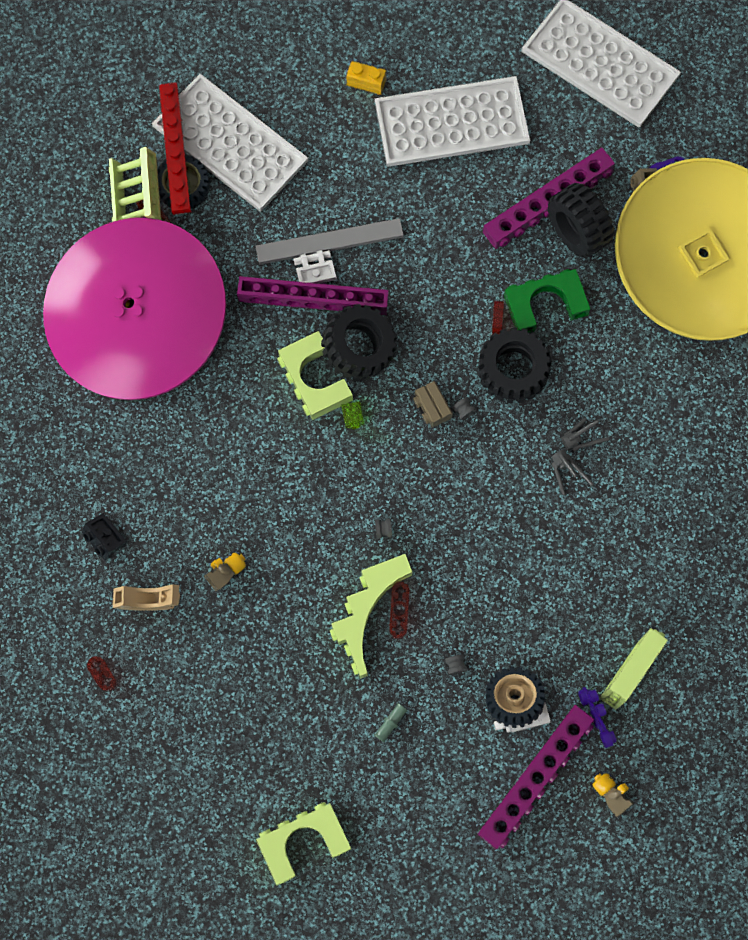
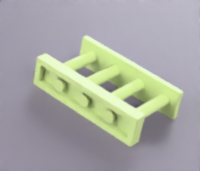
M144 147L140 149V158L121 164L113 158L109 159L113 209L112 222L141 217L161 220L156 153ZM141 166L140 176L124 181V171ZM142 183L143 190L141 193L125 197L124 188ZM144 200L142 210L126 214L125 205Z

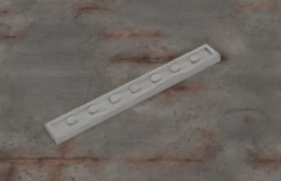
M400 218L256 245L259 265L298 258L302 254H315L319 250H322V252L328 250L335 251L403 238Z

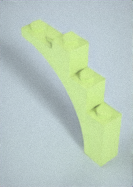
M406 554L361 570L362 576L359 578L363 588L367 587V589L346 597L347 603H345L348 615L352 614V616L331 624L333 629L329 631L333 641L337 640L339 645L347 643V645H344L348 657L352 656L354 661L351 664L355 675L359 674L360 679L368 676L362 647L368 618L376 603L389 589L398 582L412 576V569Z

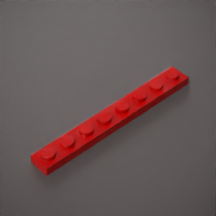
M177 82L160 84L159 90L172 214L191 212L178 85Z

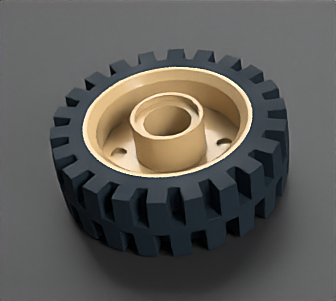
M510 667L509 670L504 668L501 673L498 671L495 673V677L492 676L486 689V705L488 712L491 713V717L493 719L496 718L499 724L504 723L506 727L512 725V728H517V725H520V728L525 727V724H532L533 720L536 721L539 715H541L545 703V691L541 680L537 679L535 673L530 674L528 669L523 671L522 667H518V670ZM518 695L520 698L514 700L511 696Z

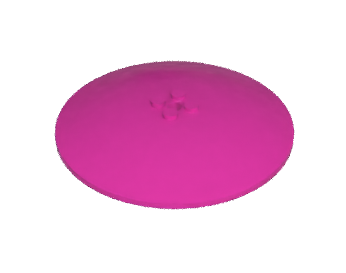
M122 219L100 226L83 236L65 253L57 264L47 286L44 299L43 321L49 347L59 365L72 379L86 389L108 398L120 400L147 399L179 387L196 374L207 362L223 330L226 316V292L215 260L203 244L192 234L172 223L158 219ZM129 299H133L134 305L131 308H126L125 303Z

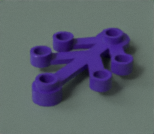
M582 687V690L578 691L579 699L583 706L588 705L591 716L594 719V725L600 731V738L604 747L614 746V743L617 742L613 731L609 732L601 719V716L607 715L603 703L595 706L593 704L599 701L596 690H587L586 687Z

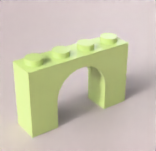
M319 331L278 350L279 357L277 358L281 368L285 367L288 372L285 374L290 384L293 383L296 388L294 393L297 399H302L304 403L302 408L306 416L310 415L312 420L353 401V395L344 379L322 389L311 388L301 379V372L304 366L323 355L322 351L325 347L321 346L323 338Z
M323 802L314 807L315 811L309 814L307 811L302 812L296 816L297 820L291 823L289 820H286L277 825L278 829L272 832L268 829L259 834L260 838L256 840L276 885L296 877L286 853V844L291 834L298 829L312 828L317 830L323 836L332 858L351 850L331 804L326 805Z

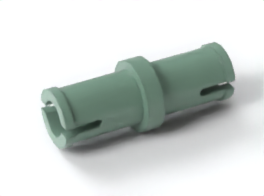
M397 703L390 715L383 719L384 723L374 736L385 742L393 729H397V724L408 710Z

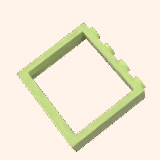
M650 628L637 642L599 699L615 710L624 704L668 641L664 638L665 634Z

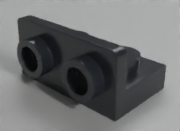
M104 513L85 523L82 530L84 539L90 542L96 554L102 557L104 561L109 559L110 554L127 543L126 539Z

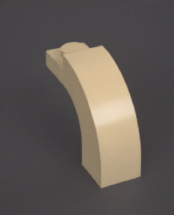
M172 584L160 588H135L128 586L114 588L113 608L139 611L173 609L174 606L179 605V585Z

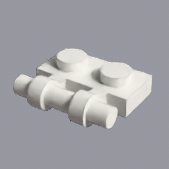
M319 250L315 254H302L298 258H293L295 266L300 264L303 266L296 268L299 282L319 284L337 280L332 260L324 261V259L331 257L329 250L323 252ZM317 260L319 262L317 264L308 265L309 262Z

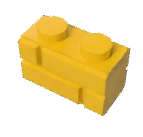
M351 61L346 76L347 86L381 95L386 82V70Z

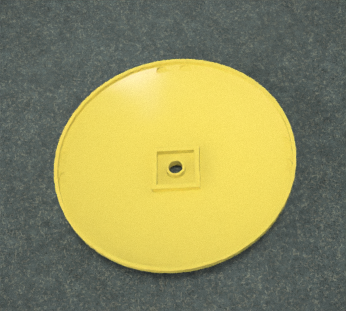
M693 158L669 164L646 178L631 194L621 212L615 234V256L621 280L628 294L640 310L652 321L675 334L696 340L714 341L731 339L748 333V169L741 165L712 158ZM699 249H705L708 256L705 258L701 257Z

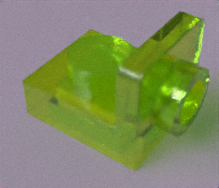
M360 401L341 405L345 428L357 429L361 427L360 425H364Z

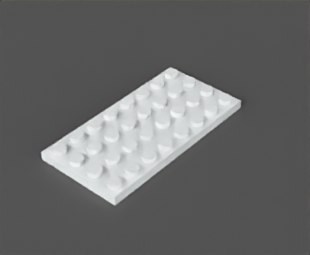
M560 0L522 47L521 51L639 128L681 73L569 0Z
M199 74L179 95L185 153L193 156L195 160L197 158L209 172L260 212L308 162L307 156L203 75ZM161 113L152 123V126L164 135Z
M516 76L375 99L387 167L530 144Z

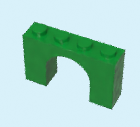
M566 269L557 275L548 274L536 281L531 279L519 286L514 284L507 287L504 292V299L513 325L517 327L518 331H522V328L528 329L527 333L536 330L537 324L530 301L534 296L542 292L554 293L563 300L570 321L586 317L590 312V306L576 269Z

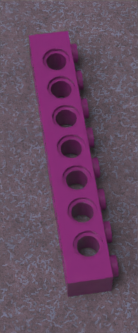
M601 147L486 223L483 227V234L495 249L500 246H506L512 238L521 236L527 228L535 227L542 218L549 217L547 210L549 201L546 198H551L560 192L561 188H566L572 183H581L590 189L595 187L599 180L602 178L606 179L613 174L614 161ZM590 169H596L598 172H592ZM577 178H580V179H582L583 181H582V182H578L576 179H577ZM536 207L539 211H533L531 208ZM522 217V218H524L525 220H524V221H518L516 218ZM508 227L510 230L504 231L501 228Z
M239 276L237 296L239 302L342 311L345 307H353L356 304H360L362 308L368 305L371 306L372 310L376 308L380 311L379 314L387 316L389 290Z
M576 705L572 707L477 833L480 838L495 850L499 847L504 848L510 840L507 837L511 830L514 833L522 824L519 821L523 814L528 816L534 808L532 802L535 798L539 800L546 792L544 786L547 782L552 783L558 776L556 770L559 766L564 767L570 759L568 754L571 750L576 751L582 743L580 738L583 734L588 735L594 726L591 723L594 719ZM570 725H575L578 728L577 735L569 733L568 727ZM558 741L565 742L567 746L565 751L557 749L556 743ZM545 757L554 759L555 764L553 767L549 768L545 765ZM533 773H540L543 780L540 784L533 782ZM521 789L530 791L531 796L528 800L520 797ZM510 805L517 806V816L509 815L508 807ZM498 821H503L506 824L505 832L500 833L496 830L495 824Z

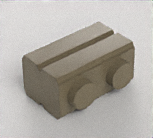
M435 381L415 390L413 400L417 408L421 407L423 410L422 417L426 424L430 423L433 428L452 418L453 413Z

